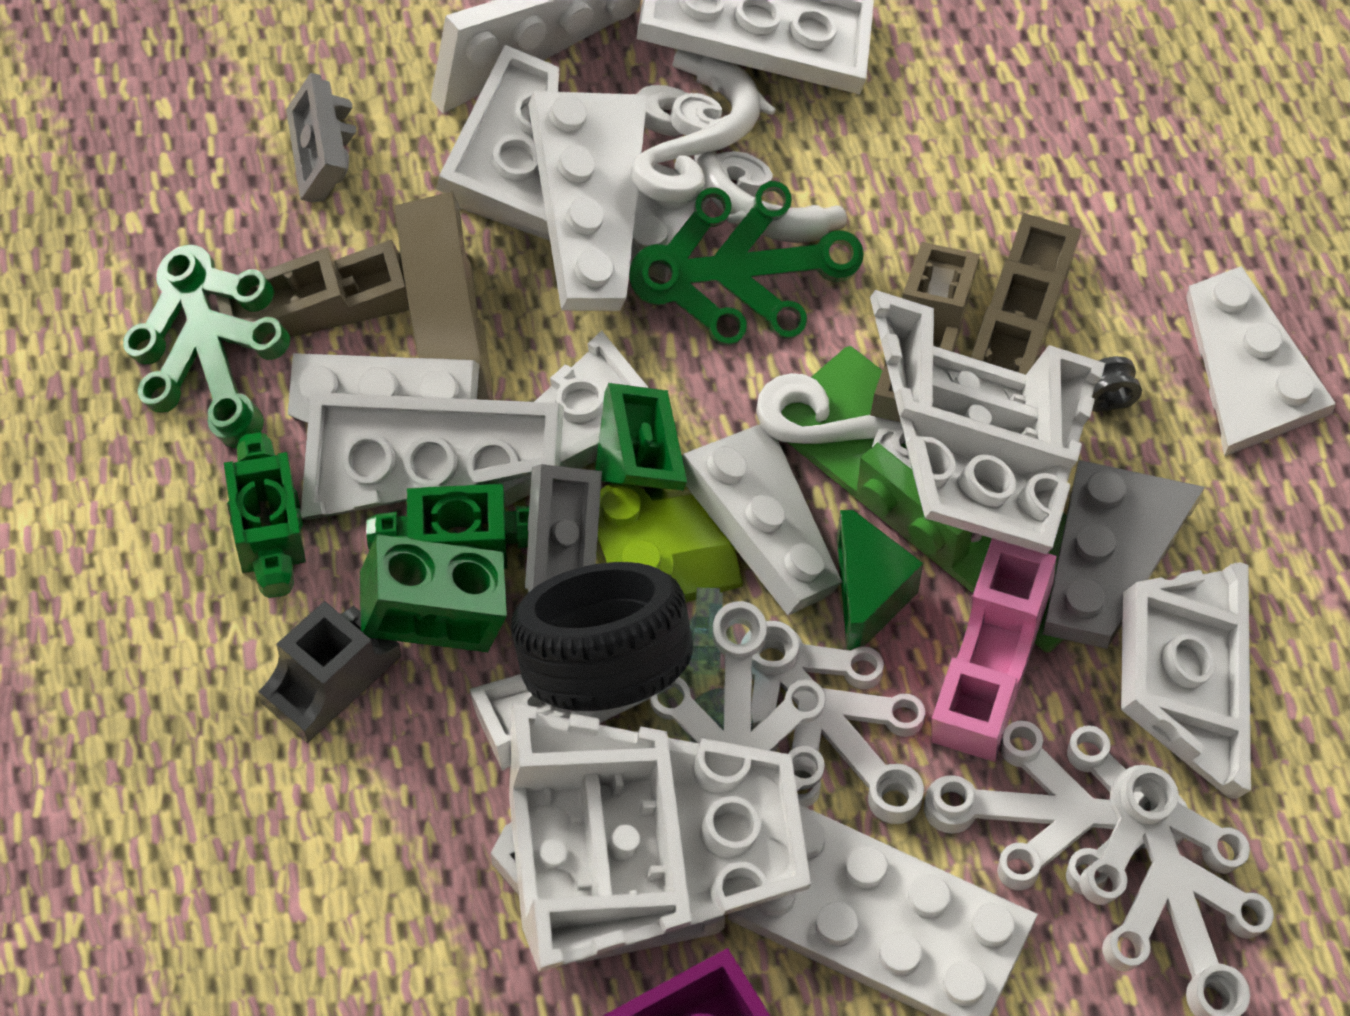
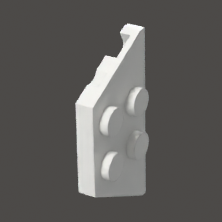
M1241 562L1230 564L1224 570L1202 574L1201 570L1181 573L1173 580H1166L1160 577L1139 581L1123 592L1121 710L1221 793L1231 799H1238L1251 791L1248 565Z

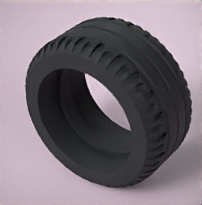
M609 562L566 571L533 588L519 603L512 616L511 632L521 677L525 686L537 699L561 709L599 711L623 707L642 701L661 692L676 681L692 659L693 638L684 593L679 583L671 575L646 564Z

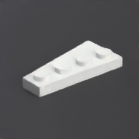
M494 0L446 15L431 100L444 114L480 95L505 45L538 59L545 60L614 22L628 18L638 10L640 0Z

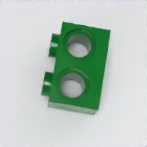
M376 534L360 570L361 632L369 638L488 653L507 617L503 552L478 549L466 544L449 545L415 540L407 536L391 537Z

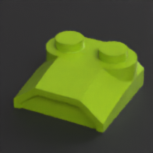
M613 483L601 489L596 552L599 563L633 562L656 567L676 579L684 593L685 602L743 587L735 548L686 486L681 491L655 487L642 489L637 485Z

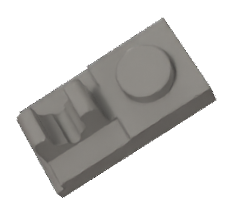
M314 73L309 74L286 109L300 200L308 202L324 201L336 183L343 181L349 166V154L343 146L350 142L357 131L355 125L339 121L345 119L352 110L351 101L347 98L332 95L330 81L322 80L321 75Z
M545 464L532 467L525 589H528V593L542 582L556 575L596 564L602 471Z

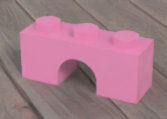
M991 539L972 596V608L965 636L957 658L952 657L932 716V743L996 762L1003 733L1008 725L1053 587L1056 555L1043 554L1000 540Z

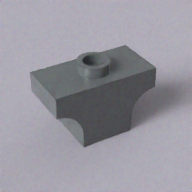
M323 601L276 644L279 659L273 674L258 691L261 704L308 743L401 657L400 644L392 640L369 638L361 632V611L354 605L340 614L326 601Z

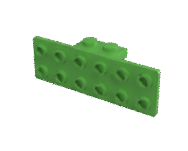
M847 346L811 376L824 388L829 398L828 418L822 422H817L815 411L809 405L801 402L785 406L782 410V415L789 421L802 427L870 415L874 393L883 370L855 348ZM874 438L822 444L787 442L959 583L974 593L992 538L982 535L980 541L971 542L972 532L926 519L912 469L881 444L877 443L872 447ZM906 442L902 443L901 447L907 449ZM1062 513L1053 548L1048 552L1057 556L1056 566L1067 516L1065 513ZM1050 596L1034 642L1045 652H1051L1064 640L1043 635Z

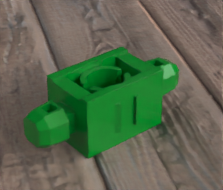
M261 432L246 434L240 438L237 445L238 462H224L229 498L227 506L231 518L229 521L242 573L255 572L258 588L265 597L286 596L291 592L294 585L293 565L306 563L301 533L303 521L298 493L294 489L287 452L278 453L275 456L272 441L266 434ZM268 501L270 511H274L272 515H269L270 526L262 527L260 517H256L261 513L259 502Z
M503 484L407 488V516H398L396 511L376 514L366 520L368 550H370L376 534L391 537L407 536L415 540L449 545L466 544L478 549L503 552L504 569H508L507 544H517L518 549L528 547L529 506H516V511H506ZM482 523H488V531L483 532ZM427 526H432L433 534H427ZM455 527L468 528L466 531L460 533L447 532L451 528Z

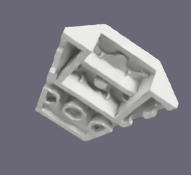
M875 290L870 300L925 518L1047 554L1054 545L1070 489V484L1067 483L1072 467L1078 461L1082 447L1079 440L1083 426L1090 418L1095 401L1092 398L1095 385L1102 377L1105 363L1049 345L1028 373L1024 375L933 346L934 308Z
M513 703L511 708L509 802L522 929L538 972L809 889L811 879L792 755L701 738L700 743L668 738L667 731L640 726L639 731L635 732L599 725L600 719L577 714H571L569 719L539 714L537 713V707Z

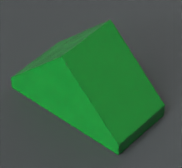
M608 383L604 393L595 471H602L601 481L684 490L687 478L668 390Z
M840 510L837 551L839 573L842 580L840 584L846 650L851 651L857 647H865L919 592L923 563L854 510Z

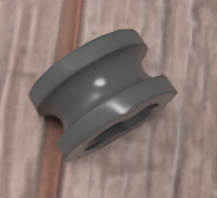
M1120 356L1098 360L1104 362L1105 366L1102 377L1095 385L1092 398L1095 401L1092 411L1101 412L1127 408L1136 403L1141 397L1142 388L1138 379L1135 378L1136 369L1132 360Z

